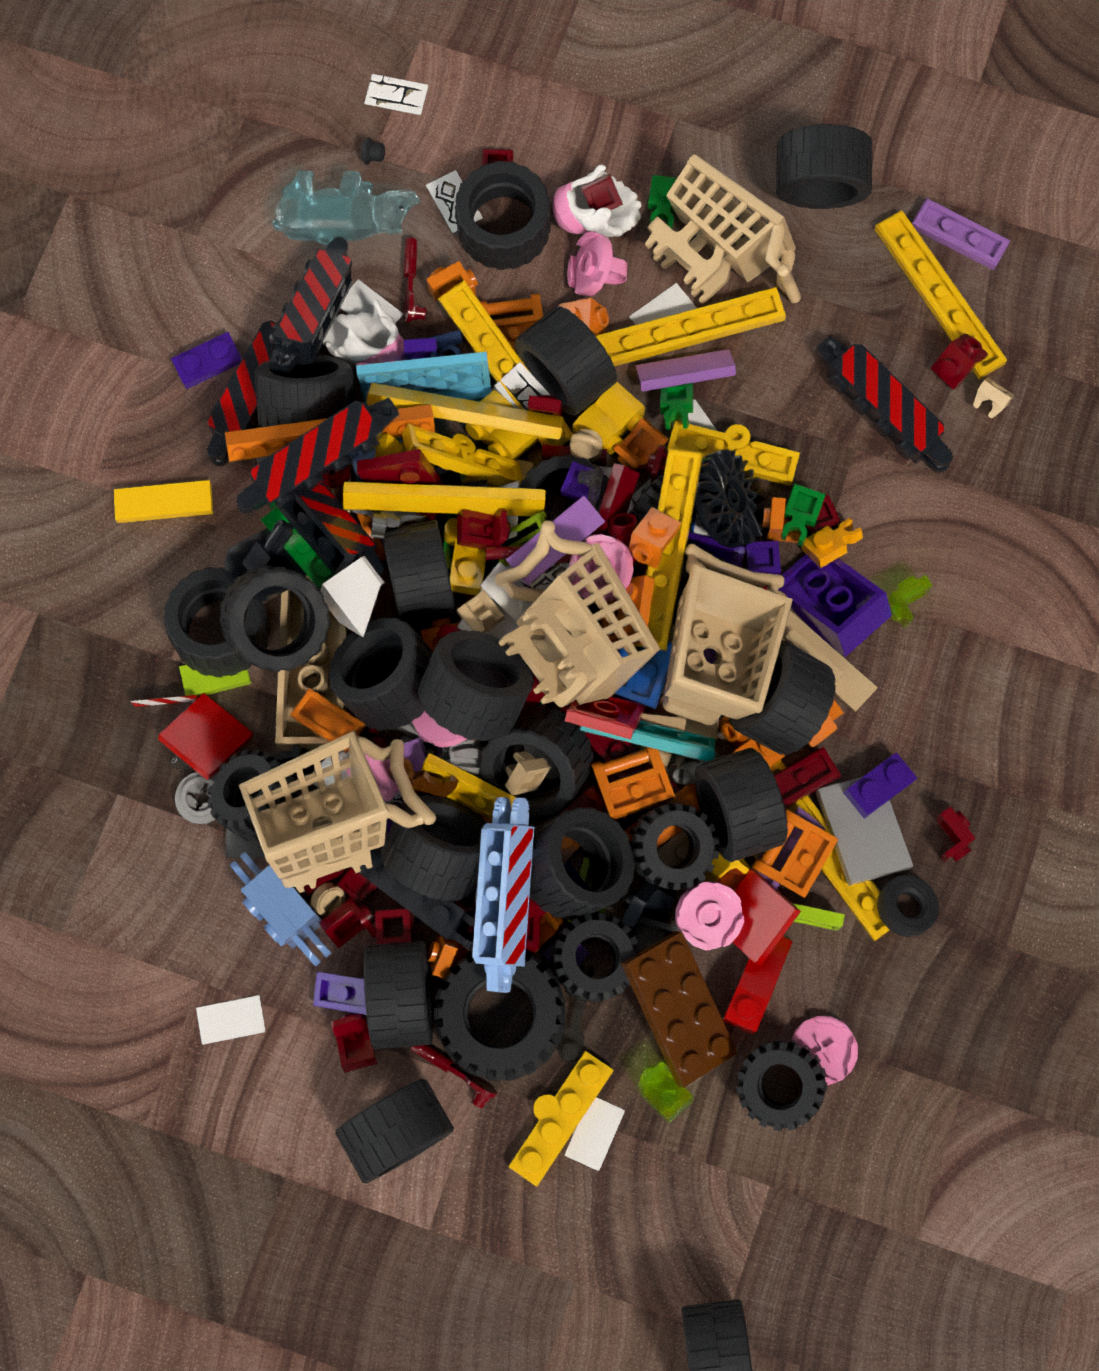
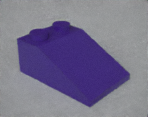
M805 554L782 574L785 582L778 591L785 593L788 598L793 599L791 608L817 635L844 657L851 653L892 616L886 592L839 558L820 568Z

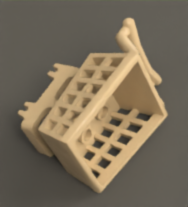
M692 155L666 195L678 219L686 226L681 231H673L657 216L647 226L651 235L645 242L648 249L655 243H658L653 249V259L658 262L662 257H666L661 263L663 269L668 268L677 261L687 270L688 273L684 278V282L689 284L693 279H696V282L692 285L691 294L693 297H696L700 292H704L699 298L701 304L706 303L728 282L731 268L748 283L770 266L778 273L776 286L787 295L791 303H798L801 299V294L791 273L795 260L794 251L796 246L784 216L698 155ZM733 197L741 201V203L739 204L737 201L733 199ZM746 208H751L753 211H755V213L750 212ZM760 218H765L767 221H769V223L766 224ZM694 235H697V236L689 243L690 239H691ZM705 245L714 251L713 256L708 260L698 254Z
M549 520L544 521L536 547L523 562L495 576L496 584L502 586L511 598L534 602L515 622L519 628L505 635L498 643L500 646L505 644L510 646L505 652L508 656L514 654L521 655L540 681V684L533 691L535 694L540 692L545 694L540 700L543 704L553 701L559 707H564L575 699L579 704L604 698L608 699L643 667L660 648L600 544L590 545L586 542L562 539L554 531L555 524ZM550 546L561 553L582 556L577 562L562 572L545 591L518 587L513 583L527 577L548 554ZM594 560L598 569L589 574L585 567ZM602 575L608 585L599 590L594 580ZM579 576L581 581L573 586L571 582ZM586 587L591 596L582 600L577 592ZM612 591L617 601L608 605L603 596ZM595 602L600 611L592 614L587 606ZM621 608L626 618L618 621L613 612ZM605 617L610 626L602 629L597 621ZM631 624L635 634L627 636L623 627ZM613 632L619 639V641L614 643L607 636ZM640 640L645 650L638 652L633 643ZM624 647L628 656L622 658L617 650Z
M689 544L685 549V554L688 556L686 571L690 576L678 601L667 681L662 691L664 694L660 698L659 703L663 704L664 709L668 712L706 725H713L721 715L738 720L754 713H760L763 710L793 601L785 593L778 591L784 585V577L777 574L749 571L721 561L698 546ZM757 586L767 587V590L762 589V588L757 587ZM711 648L716 651L714 657L717 660L713 664L706 661L703 653L704 649Z
M355 731L239 785L267 863L270 864L278 878L281 879L285 888L296 887L299 893L304 892L305 885H309L311 889L315 888L317 878L342 869L352 867L355 873L361 871V865H366L367 869L372 868L370 850L384 846L386 821L388 818L406 828H412L421 824L431 825L436 820L435 814L415 793L405 771L403 741L396 739L391 742V746L381 748L364 737H358ZM349 748V758L339 762L338 752ZM365 755L379 761L390 759V771L402 799L415 814L410 815L391 803H385ZM331 756L332 765L322 769L320 761ZM314 765L315 772L304 776L303 769ZM350 768V777L342 780L341 771ZM296 773L298 780L287 784L285 777ZM334 775V783L325 786L324 779ZM279 781L281 787L270 792L268 786ZM317 782L318 789L309 792L307 786ZM262 789L263 795L254 799L251 797L250 794ZM301 789L302 795L292 799L291 793ZM285 796L286 802L278 805L275 804L274 800ZM268 803L270 808L259 811L258 807Z

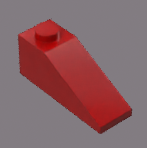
M782 937L762 965H757L748 958L722 1019L723 1022L751 1035L756 1033L793 943L792 940Z

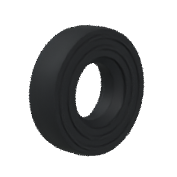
M903 875L892 879L882 888L878 896L877 908L881 920L888 929L900 936L914 937L923 934L934 925L939 914V902L934 890L924 880L915 876ZM899 895H910L918 902L919 914L917 917L909 918L899 911L897 907Z

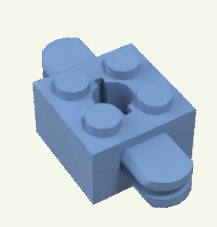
M246 852L242 853L240 857L256 875L254 879H251L235 860L230 864L231 868L246 884L241 889L242 893L247 897L242 903L259 921L265 918L268 924L264 926V929L276 943L278 942L281 947L286 943L293 949L298 946L308 959L317 966L321 961L303 940L309 937L325 957L331 954L330 950L314 933L320 927L319 922L322 919L294 887L285 888L281 879L278 878L270 865L262 871Z

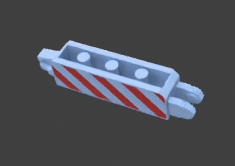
M498 797L493 806L492 823H486L481 830L472 957L475 963L484 964L487 977V991L510 992L512 976L515 974L516 967H525L534 827L528 826L529 805L525 798H515L511 807L509 798Z

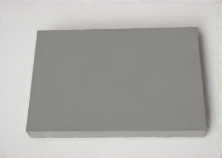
M862 777L819 788L815 792L829 833L838 838L834 847L848 886L913 867L890 800L864 819L843 792Z

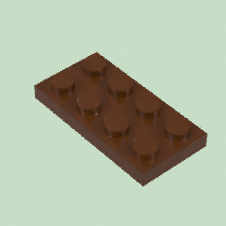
M682 931L671 933L621 963L678 1087H686L738 1054Z

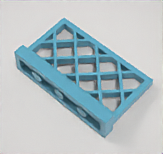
M487 352L356 365L364 404L365 391H369L371 382L480 402L491 393Z

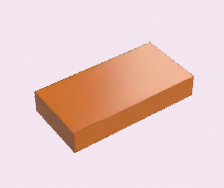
M311 688L307 690L290 714L293 719L328 742L352 731H355L356 735L359 736L365 728L363 722ZM349 748L344 749L342 751L347 754Z

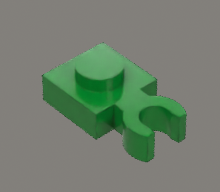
M652 175L648 209H654L650 216V223L658 216L660 219H664L667 225L673 229L674 217L671 212L675 211L666 195L677 178Z
M693 383L661 388L660 408L661 415L664 414L666 430L671 429V423L676 420L682 421L683 429H687L689 426L688 413H693L694 406Z
M794 484L784 514L785 518L792 521L784 525L781 535L782 540H786L790 531H797L800 535L798 545L802 546L807 536L805 525L815 526L826 494Z

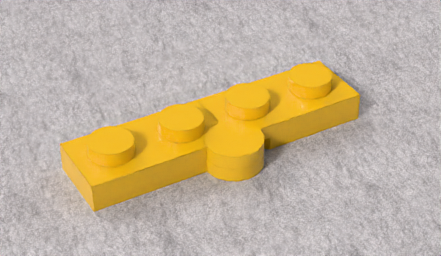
M677 420L674 423L667 448V453L669 448L699 452L703 456L722 449L735 450V456L741 455L743 461L748 460L744 471L753 469V477L787 486L792 485L800 455L796 451L757 441L750 442V432L743 425H732L723 433L689 424L687 429H683V423Z
M409 423L402 432L406 451L421 449L429 463L437 465L442 469L467 475L474 480L487 479V483L493 484L496 487L519 481L520 486L522 480H524L519 462L483 449H478L474 452L476 450L474 443L463 434H455L451 439Z
M467 475L465 477V482L477 481L469 478ZM487 483L488 487H496L493 484ZM452 518L446 522L443 531L444 540L449 545L454 546L449 577L452 592L476 596L482 589L480 585L483 583L486 550L457 545V518Z
M585 1051L556 1096L543 1095L535 1101L534 1114L539 1121L508 1167L537 1187L614 1070Z

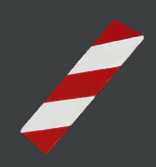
M196 695L130 702L135 707L193 702L198 697Z

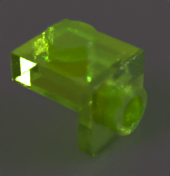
M927 575L918 579L915 576L905 579L898 584L899 589L892 592L888 599L892 619L896 623L900 622L903 628L910 626L914 619L907 605L928 595L933 586Z
M663 1061L656 1067L650 1066L640 1077L638 1086L641 1096L669 1124L694 1101L693 1095L685 1087L677 1086L673 1075L669 1072L668 1066Z

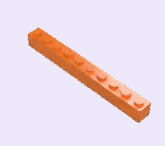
M431 404L397 409L400 414L399 417L383 431L382 435L388 433L395 439L403 438L402 432L408 423L435 433ZM326 419L225 432L229 462L270 456Z

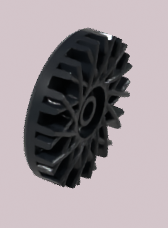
M722 449L703 456L694 505L700 522L711 538L724 547L737 548L756 541L755 537L762 535L761 530H763V527L758 523L763 521L764 509H760L756 504L764 501L765 497L760 495L762 489L752 490L751 483L759 478L753 477V469L744 471L748 460L743 461L741 455L735 456V450Z

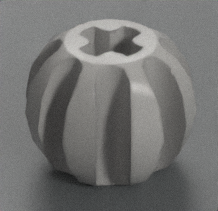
M467 739L456 746L443 747L441 759L477 778H481L480 759L483 755L482 751L485 744L477 739Z

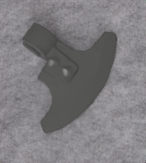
M351 510L353 513L370 516L373 519L371 537L384 539L386 527L394 528L399 527L403 522H422L426 520V516L418 512Z

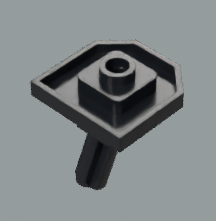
M279 520L271 532L268 528H265L228 548L223 574L233 584L237 577L244 575L248 570L270 565L272 567L280 566L307 578V574L284 548L293 535L294 526L285 520ZM277 586L267 587L258 592L252 599L267 602L288 589Z

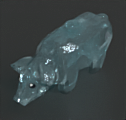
M298 171L292 183L283 188V197L276 205V219L273 220L272 225L275 230L282 231L289 239L318 241L323 245H328L332 239L338 236L345 238L347 241H356L382 232L394 235L402 233L404 218L414 205L420 204L421 201L413 190L388 191L379 196L372 195L373 184L370 181H361L360 173L355 171L344 172L339 189L325 188L313 192L311 181L314 178V172Z

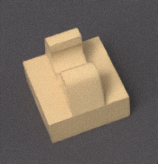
M988 377L978 388L973 406L979 408L983 401L990 399L993 401V407L988 416L994 418L1009 405L1015 395Z
M484 590L457 609L458 614L471 631L486 633L505 619L503 613Z
M527 751L514 753L513 757L518 764L507 765L506 772L509 779L505 787L511 795L537 791L550 770V765L544 758L536 759Z

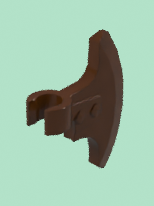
M404 758L405 771L417 796L431 795L445 798L457 787L459 781L454 776L436 778L425 770L415 772L413 771L412 763L407 758ZM389 771L388 773L391 779L395 781L391 771Z

